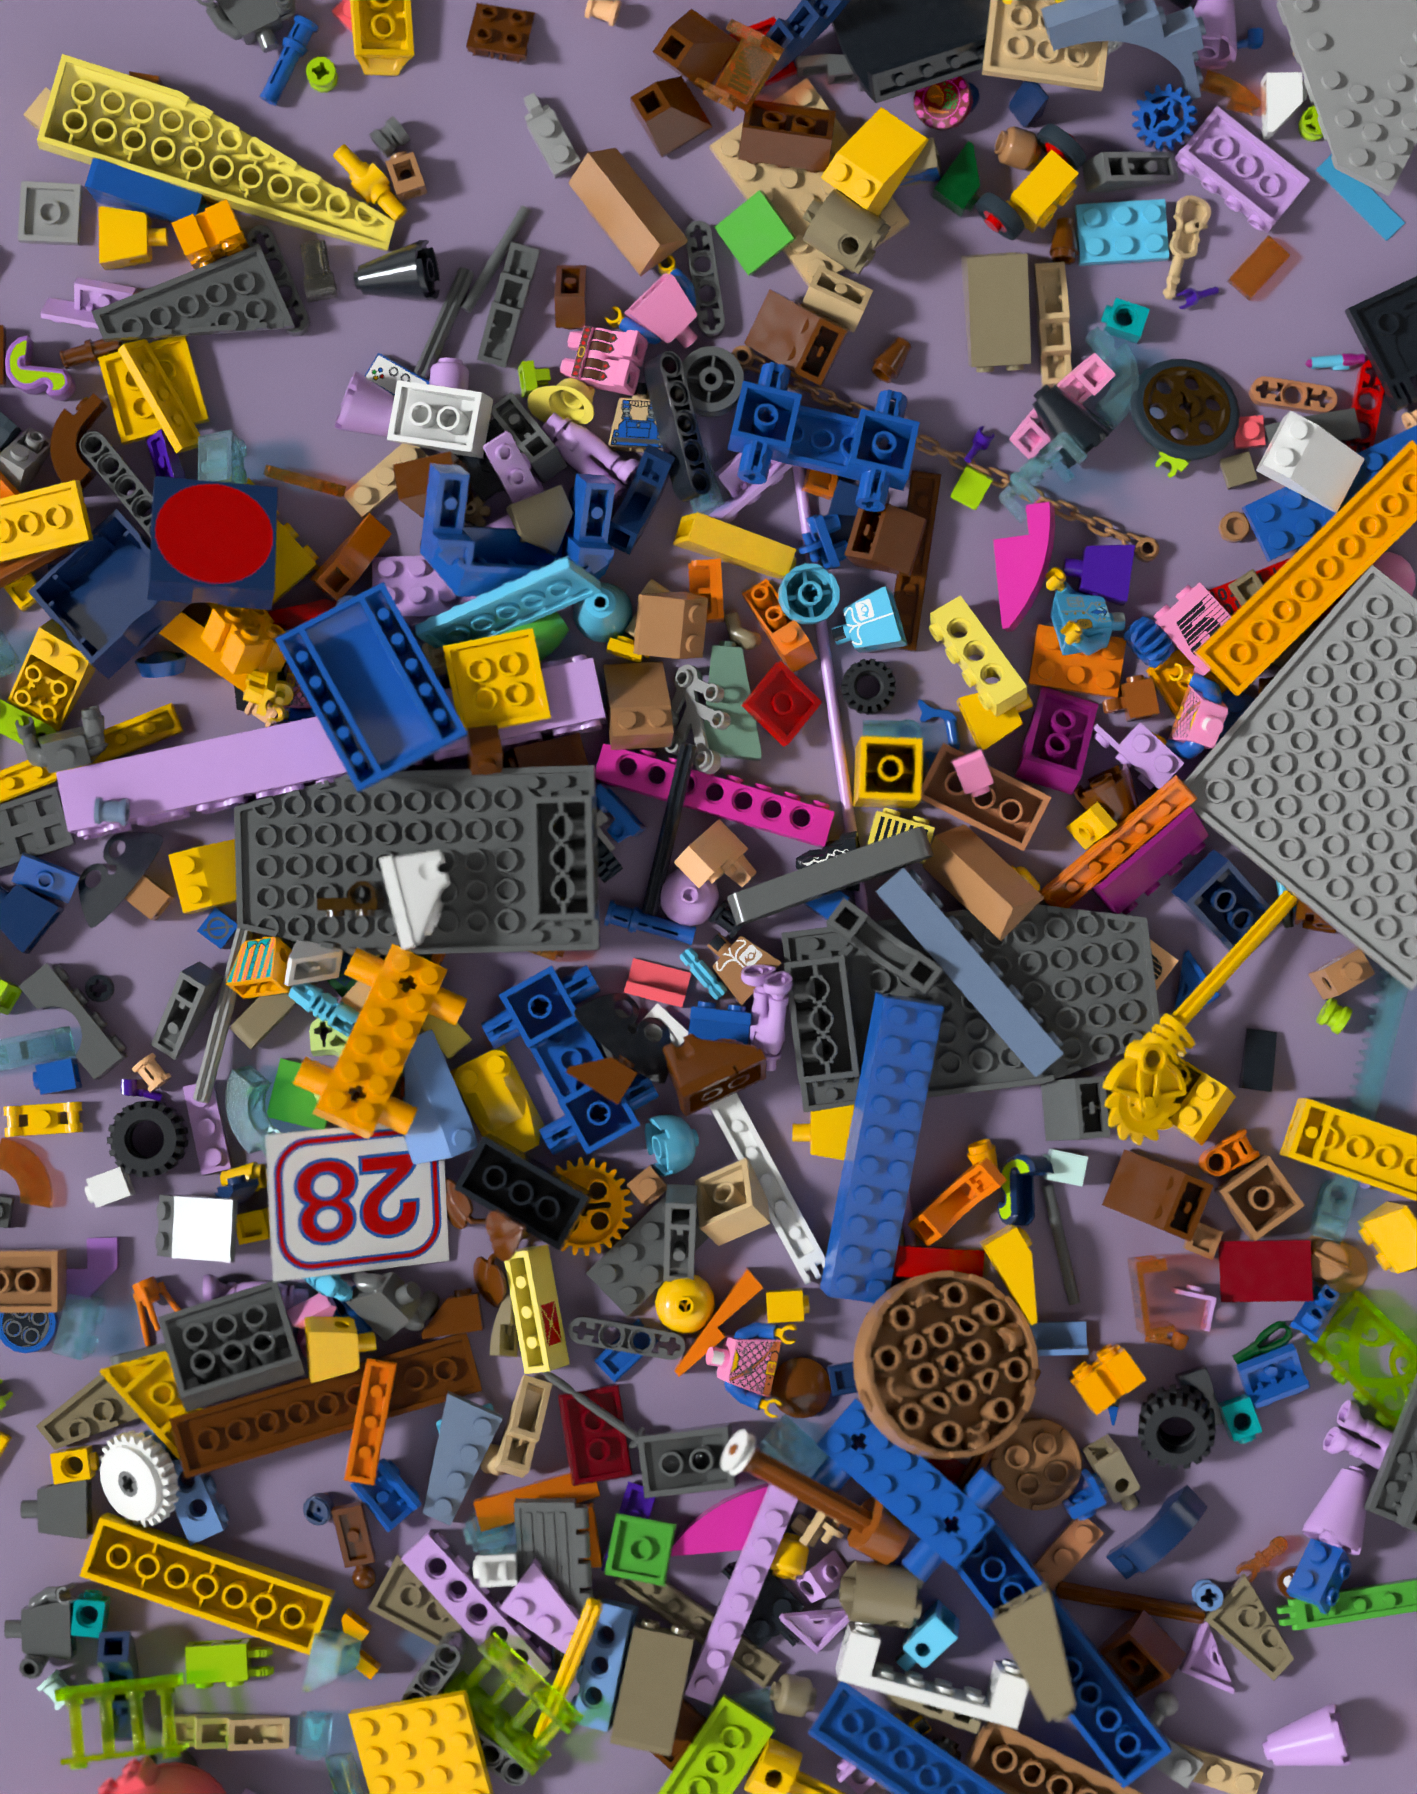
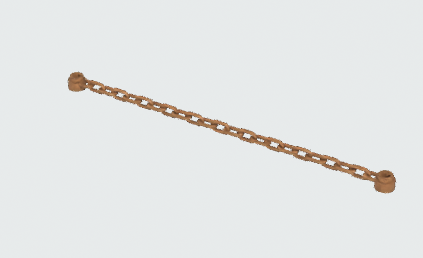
M741 345L732 351L736 358L739 353H746L748 355L746 361H739L743 371L751 370L760 374L761 367L767 363L764 358L755 355L748 346ZM754 359L763 363L759 365L760 369L753 367ZM791 372L790 376L797 379L793 382L795 386L788 384V388L791 390L802 389L810 393L811 398L816 402L828 407L836 405L844 409L849 417L858 418V416L850 413L854 410L852 406L870 410L857 402L846 403L837 399V395L833 391L823 386L817 385L812 387L805 384L799 375ZM818 390L832 396L828 398L829 402L815 396L819 395ZM921 434L917 436L915 447L918 450L932 456L937 454L948 458L952 466L964 471L965 467L954 461L958 459L956 455L965 458L966 454L960 451L949 452L941 448L937 440ZM922 439L936 445L932 446L933 451L919 445L923 443ZM974 459L971 463H966V466L969 465L989 477L992 476L991 472L1004 477L1001 479L1002 484L994 480L991 484L998 488L1009 487L1017 491L1019 497L1032 504L1050 501L1055 506V514L1068 521L1077 519L1087 524V528L1091 532L1101 537H1115L1122 541V545H1129L1127 544L1131 541L1129 537L1138 540L1135 545L1134 554L1141 562H1151L1159 553V544L1153 538H1142L1133 533L1122 534L1114 530L1110 522L1096 516L1086 517L1079 513L1076 506L1066 501L1057 500L1055 502L1044 496L1042 490L1030 484L1019 485L1012 482L1006 473L996 468L988 467L985 469L975 464ZM1026 488L1039 494L1036 495V500L1023 494L1027 492ZM1061 505L1074 510L1070 512L1072 517L1058 511L1061 509ZM1095 521L1109 527L1105 528L1106 533L1092 527L1096 525ZM1143 545H1151L1152 553H1145L1142 549Z

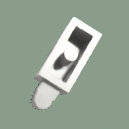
M516 1545L482 1547L479 1555H476L475 1560H473L474 1579H479L480 1587L517 1585Z

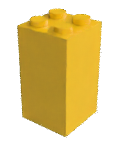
M861 736L855 747L853 807L914 809L921 801L923 738Z

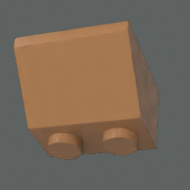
M686 591L639 594L633 653L674 659L703 658L708 598Z

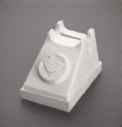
M439 850L397 857L388 856L379 859L391 908L395 916L401 947L405 951L417 948L418 945L424 942L425 936L432 935L441 917L443 903L440 898L444 889L449 887L451 882L449 874L439 872V866L446 863L443 853Z

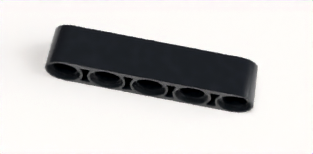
M666 351L648 360L644 364L643 372L663 451L676 457L669 473L673 491L679 500L688 502L709 493L712 488V478L681 359L673 351Z

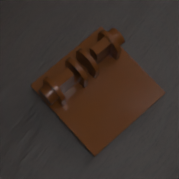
M477 3L466 44L468 52H472L473 56L489 57L490 53L491 59L495 58V53H499V60L502 61L504 54L506 55V60L517 63L527 61V46L535 12Z

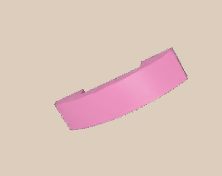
M1093 353L1065 376L1057 386L1083 404L1091 395L1095 396L1116 374L1096 353ZM1035 409L1027 415L1009 438L1030 461L1051 441Z

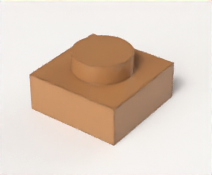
M1199 1222L1192 1241L1185 1240L1182 1248L1213 1260L1224 1232Z

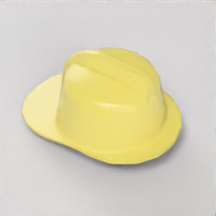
M566 378L556 386H543L533 390L527 399L528 408L537 419L545 423L556 412L563 419L569 418L573 423L587 424L592 421L595 414L592 405L595 389L593 386H587L578 379Z

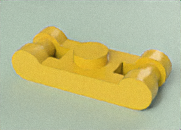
M82 1102L3 1107L4 1116H7L8 1127L5 1128V1137L83 1132V1123H80L79 1111H82ZM60 1112H67L68 1124H61ZM27 1114L28 1126L20 1127L19 1115Z

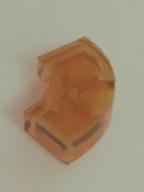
M270 465L265 466L263 474L268 478L341 498L342 496L344 497L347 487Z
M1 1138L0 1169L8 1172L16 1180L20 1190V1203L52 1208V1183L43 1162L25 1145L12 1139Z

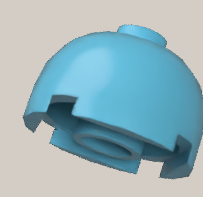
M805 563L794 567L784 576L778 589V601L782 611L790 620L799 624L813 625L826 620L834 612L840 599V588L836 578L818 564Z
M666 1114L649 1118L648 1120L651 1123L645 1124V1141L648 1154L652 1155L654 1153L658 1162L653 1164L654 1169L663 1177L683 1171L692 1163L696 1153V1146L699 1145L696 1130L691 1129L689 1124L678 1116Z

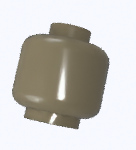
M783 1674L778 1682L772 1683L770 1700L774 1701V1707L777 1712L804 1717L808 1711L812 1712L815 1707L817 1689L813 1687L809 1678Z

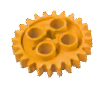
M579 1157L578 1166H574L569 1159L567 1160L566 1170L559 1165L555 1166L559 1174L590 1191V1186L594 1182H601L606 1186V1195L600 1199L592 1197L589 1204L611 1203L609 1208H590L586 1215H582L577 1229L573 1231L565 1247L561 1249V1251H564L569 1245L573 1246V1255L577 1254L579 1248H583L585 1255L588 1256L590 1247H594L599 1254L601 1253L602 1243L611 1248L612 1242L610 1238L612 1236L619 1240L622 1238L617 1231L618 1228L628 1229L629 1227L622 1221L623 1218L632 1217L630 1212L625 1211V1207L633 1205V1201L624 1199V1196L629 1194L631 1190L621 1189L620 1187L624 1183L625 1178L615 1180L614 1176L617 1169L615 1168L609 1173L606 1172L607 1162H604L599 1168L595 1167V1158L591 1159L589 1165H585L583 1158ZM597 1212H603L609 1219L608 1226L603 1229H598L592 1224V1216Z

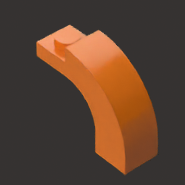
M986 1157L982 1161L976 1162L950 1183L907 1225L928 1247L943 1237L977 1203L1000 1188L1007 1179Z

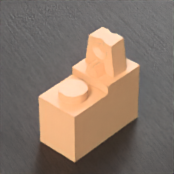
M720 819L691 843L673 862L698 888L708 880L713 884L724 873L743 887L757 873L743 855L748 848Z

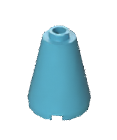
M600 583L602 592L574 603L573 618L576 627L586 638L594 642L607 643L610 638L617 639L618 635L622 636L625 633L624 630L632 620L633 611L629 597L621 588L610 583ZM605 604L603 608L597 607L598 605Z

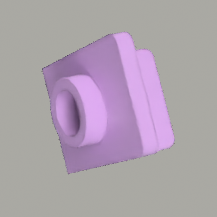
M1187 1284L1186 1290L1172 1287L1171 1291L1176 1294L1206 1300L1201 1329L1209 1332L1216 1297L1204 1294L1205 1288Z
M832 1550L810 1570L806 1571L803 1575L796 1576V1580H791L806 1604H811L827 1597L840 1585L841 1577L848 1568L837 1552ZM803 1581L808 1582L813 1587L814 1594L806 1591Z
M843 1758L837 1764V1779L840 1783L845 1780L857 1794H864L876 1782L869 1777L866 1782L857 1783L852 1779V1772L856 1769L855 1766Z

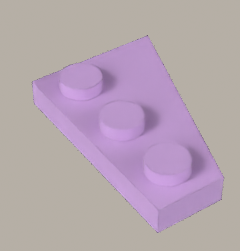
M534 1558L519 1579L517 1585L514 1586L506 1597L500 1609L565 1654L580 1615L572 1604L566 1602L558 1591L559 1587L546 1576L541 1569L542 1565Z

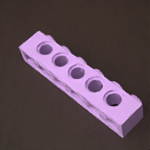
M429 1530L403 1554L401 1560L521 1694L525 1696L551 1672L552 1664L550 1661L552 1657L542 1646L537 1648L530 1641L532 1635L521 1623L516 1625L509 1617L510 1615L500 1609L503 1602L500 1600L497 1603L488 1594L491 1592L489 1587H480L479 1579H474L468 1572L470 1566L460 1555L455 1557L448 1549L450 1544L446 1538L439 1532L434 1534L432 1530ZM433 1558L443 1559L446 1562V1570L442 1572L433 1570L430 1561ZM460 1580L466 1584L467 1591L461 1595L456 1594L451 1589V1583ZM481 1603L487 1608V1614L484 1617H477L472 1613L471 1606ZM496 1626H502L507 1630L508 1636L503 1640H498L493 1637L491 1630ZM516 1649H523L527 1652L529 1658L525 1662H517L513 1659L512 1652Z

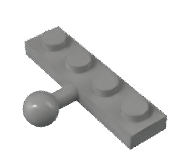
M1169 1691L1159 1693L1154 1700L1155 1711L1151 1715V1719L1158 1728L1164 1718L1175 1714L1179 1707L1177 1697ZM1164 1735L1171 1743L1172 1752L1153 1766L1188 1789L1204 1761Z

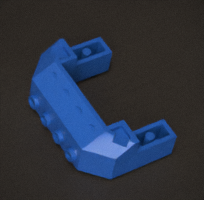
M430 463L420 554L456 596L477 597L480 594L493 591L507 582H513L524 577L531 571L539 570L553 564L558 559L566 557L570 558L598 580L605 575L615 551L607 543L616 485L605 475L576 473L571 508L573 514L569 522V530L565 532L557 554L552 556L540 547L528 542H519L521 537L516 529L463 526L469 474L460 465Z

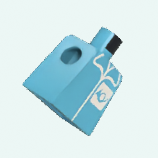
M886 586L845 607L843 612L846 624L832 628L833 638L837 645L852 641L854 649L860 653L908 645L893 593Z
M938 1599L920 1617L916 1627L912 1626L904 1635L903 1650L895 1657L898 1665L905 1671H909L916 1663L926 1668L958 1638L960 1619Z

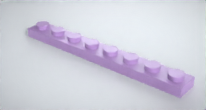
M771 1484L767 1488L684 1690L685 1695L710 1705L714 1704L798 1500Z

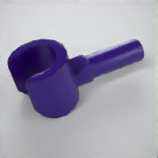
M1212 287L1196 291L1193 288H1188L1176 294V297L1184 296L1186 304L1179 308L1185 310L1192 307L1200 299L1218 294L1219 289L1218 287Z
M984 426L979 427L972 439L973 446L964 458V461L971 463L978 451L986 450L994 439L995 433L990 437L982 433Z
M137 1079L121 1080V1092L123 1095L142 1096L161 1101L162 1094L150 1093L145 1089H137Z

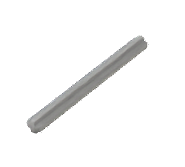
M236 929L193 1099L197 1102L209 1103L237 998V993L226 985V981L242 944L252 939L253 932Z

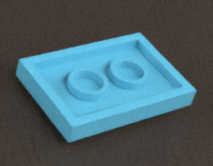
M1165 199L1076 204L1075 219L1079 266L1168 261L1169 246Z

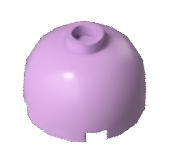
M676 869L666 877L661 890L660 903L662 910L670 920L685 926L700 925L711 918L718 907V887L716 882L712 884L708 880L698 888L680 869Z

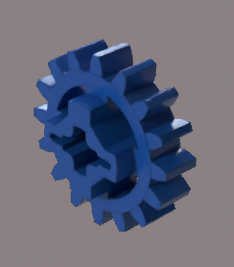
M1171 84L1167 85L1165 91L1159 85H1156L1154 94L1146 90L1144 93L1147 99L1145 101L1137 99L1136 101L1141 107L1140 110L1132 111V115L1138 119V121L1132 123V127L1135 130H1140L1136 136L1140 141L1146 139L1145 145L1148 148L1155 144L1159 152H1162L1164 145H1167L1173 151L1174 143L1177 141L1184 145L1183 136L1185 134L1193 136V132L1189 127L1198 123L1195 118L1191 117V115L1198 112L1195 106H1189L1193 102L1191 96L1187 95L1184 97L1185 91L1181 87L1174 92V87ZM1165 99L1164 102L1155 104L1156 102ZM1180 106H1182L1184 112L1183 121L1179 119L1178 115L1181 110ZM1147 115H1149L1151 119L1149 130L1146 125ZM1161 115H1164V116L1169 115V116H1170V119H1169L1168 121H1166V120H1162V121H1161V120H1160V116H1161ZM1175 131V133L1165 136V134Z

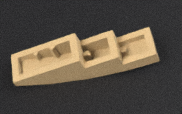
M1065 262L1038 263L1034 265L1042 387L1046 384L1050 388L1055 384L1057 385L1072 371L1070 356L1072 349L1069 329L1070 312Z
M171 1714L163 1715L162 1718L163 1748L194 1747L196 1750L226 1748L228 1751L289 1749V1716Z

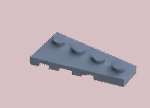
M447 1392L423 1514L449 1526L451 1525L503 1420V1415L455 1393Z

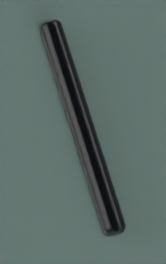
M682 742L680 745L642 907V913L657 916L659 911L661 890L667 877L697 749L696 745Z

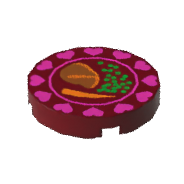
M959 76L916 90L914 94V110L919 120L927 127L939 131H946L961 125L968 117L973 104L968 81Z

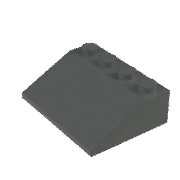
M270 1281L158 1317L179 1396L186 1412L305 1374L277 1281Z

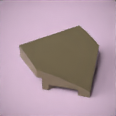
M561 485L511 504L506 508L518 535L521 537L519 542H528L540 547L552 556L557 554L573 514Z

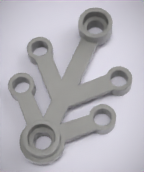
M684 665L679 668L674 679L676 692L671 702L673 728L679 722V712L685 700L687 707L676 734L673 735L671 747H665V749L669 753L678 755L680 745L686 741L692 727L697 747L693 763L698 771L714 774L720 768L721 756L717 751L709 749L703 719L709 721L713 728L719 730H726L730 725L731 719L728 713L719 710L715 711L699 703L696 692L704 694V698L709 702L719 703L724 697V689L719 685L703 681L702 674L695 666Z

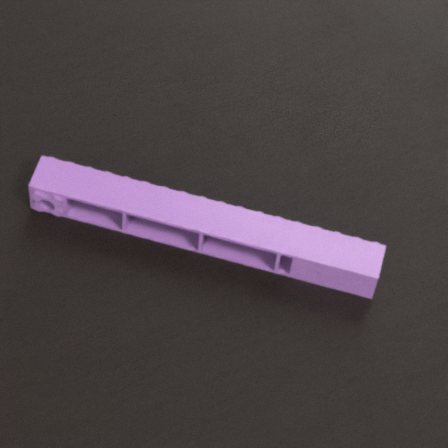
M577 655L563 660L540 664L551 719L498 729L502 751L542 742L545 736L554 735L555 738L602 729L601 724H606L607 719L593 658L587 659L586 655ZM451 688L443 689L455 709ZM317 717L56 772L67 830L78 835V838L84 837V840L132 830L131 825L134 824L149 827L170 821L190 818V812L197 811L202 812V814H211L249 803L251 799H263L295 790H303L304 787L319 782L324 784L323 781L326 780L329 783H333V779L347 775ZM467 736L401 771L426 767L425 762L433 760L437 761L438 764H444L467 758ZM96 797H102L106 801H122L123 798L129 799L130 815L128 825L122 826L120 822L95 824L94 804Z

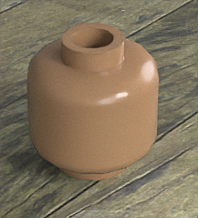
M1011 126L1006 131H1001L998 135L994 152L998 154L1001 164L1025 170L1031 163L1037 162L1041 153V146L1038 145V139L1034 132Z

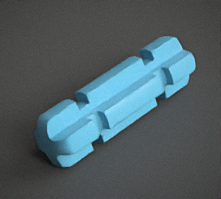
M693 948L686 949L680 955V960L691 968L692 974L704 988L707 987L709 989L708 992L715 1000L721 998L727 992V988L721 981L718 982L716 980V975L704 961L697 958L699 955Z

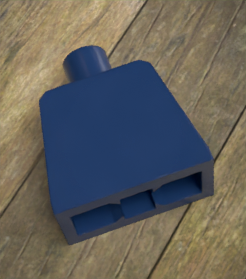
M16 884L10 892L0 885V929L19 951L30 954L65 909L21 885Z

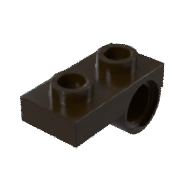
M373 881L355 882L349 889L348 898H317V910H326V916H345V910H356V916H375V910L384 909L382 890ZM364 886H367L372 893L371 899L367 903H364L359 897V892Z

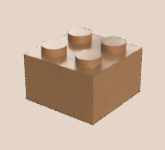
M1261 1155L1214 1189L1247 1237L1254 1241H1257L1305 1206L1268 1155Z

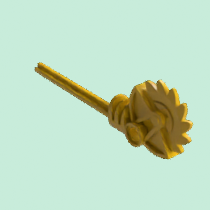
M1285 890L1173 1014H1164L1160 1018V1025L1155 1024L1152 1027L1153 1033L1147 1032L1141 1040L1137 1039L1129 1043L1125 1050V1058L1112 1068L1102 1086L1104 1089L1114 1091L1106 1099L1104 1106L1112 1108L1108 1125L1110 1127L1117 1125L1120 1140H1126L1129 1135L1131 1140L1140 1146L1143 1142V1136L1157 1141L1159 1140L1157 1130H1166L1173 1126L1168 1118L1178 1112L1181 1107L1179 1103H1174L1176 1097L1187 1095L1184 1079L1175 1066L1179 1063L1177 1055L1184 1057L1186 1055L1184 1047L1192 1049L1195 1045L1194 1039L1185 1029V1026L1297 904L1296 901L1298 899L1295 895H1291L1289 891Z

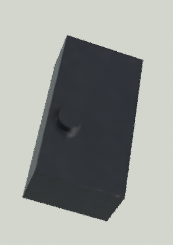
M491 1133L482 1137L454 1187L455 1190L487 1209L500 1211L513 1221L526 1226L525 1231L557 1250L565 1247L594 1193Z

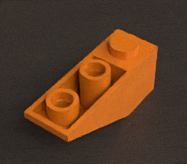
M369 513L313 574L310 580L331 600L337 601L360 578L392 533Z
M767 578L742 593L743 598L778 655L793 673L817 659L812 644L800 625L790 620L782 611L778 601V594Z

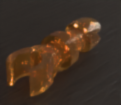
M1281 1536L1275 1537L1262 1552L1258 1550L1254 1553L1256 1557L1240 1563L1236 1567V1574H1240L1243 1569L1251 1570L1250 1575L1247 1577L1251 1583L1263 1566L1267 1568L1271 1564L1270 1560L1276 1555L1280 1556L1287 1550L1288 1543L1286 1539Z

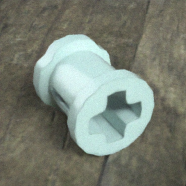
M58 1669L36 1688L39 1692L43 1691L52 1700L56 1711L78 1692L75 1688L71 1689L59 1676L60 1671Z

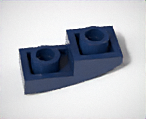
M245 1174L228 1178L227 1185L217 1187L218 1191L215 1192L216 1198L237 1200V1204H240L249 1199L259 1185L258 1178L246 1179Z

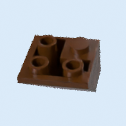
M690 9L668 28L653 50V53L658 60L706 93L740 45V42L695 10Z
M682 76L657 81L630 97L632 111L661 158L712 128V124Z

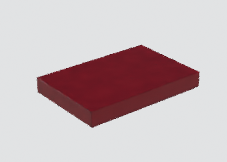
M1311 1239L1219 1242L1221 1302L1314 1300Z
M618 1384L575 1391L585 1395L624 1423ZM558 1394L571 1485L577 1486L631 1476L632 1468L627 1436L579 1403L572 1394Z

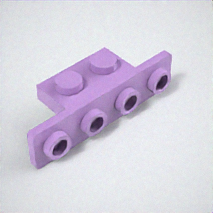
M77 277L74 282V302L48 298L41 310V318L49 319L56 323L76 324L84 328H98L92 311L136 294V288Z
M508 431L483 445V449L512 504L544 492V488L539 480L533 477L529 470L532 466L523 452L520 453L512 435Z
M738 453L714 473L731 497L711 512L709 516L730 523L737 517L739 510L745 505L756 502L763 490L781 481L784 477L783 474L791 467H795V465L771 460L766 483L750 484L742 481L737 475L742 453Z
M1141 722L1136 725L1120 744L1098 724L1093 727V730L1097 732L1093 738L1105 749L1111 745L1118 752L1115 758L1121 764H1127L1128 768L1131 766L1136 768L1141 773L1137 778L1150 790L1153 786L1159 790L1184 764Z

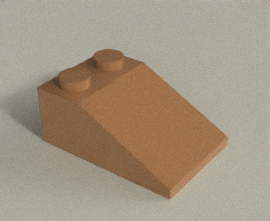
M663 662L603 665L611 750L671 747L674 732Z

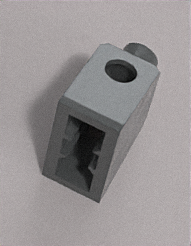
M92 1478L60 1484L53 1483L40 1487L37 1490V1500L21 1501V1518H37L39 1533L78 1539L89 1538L93 1534Z

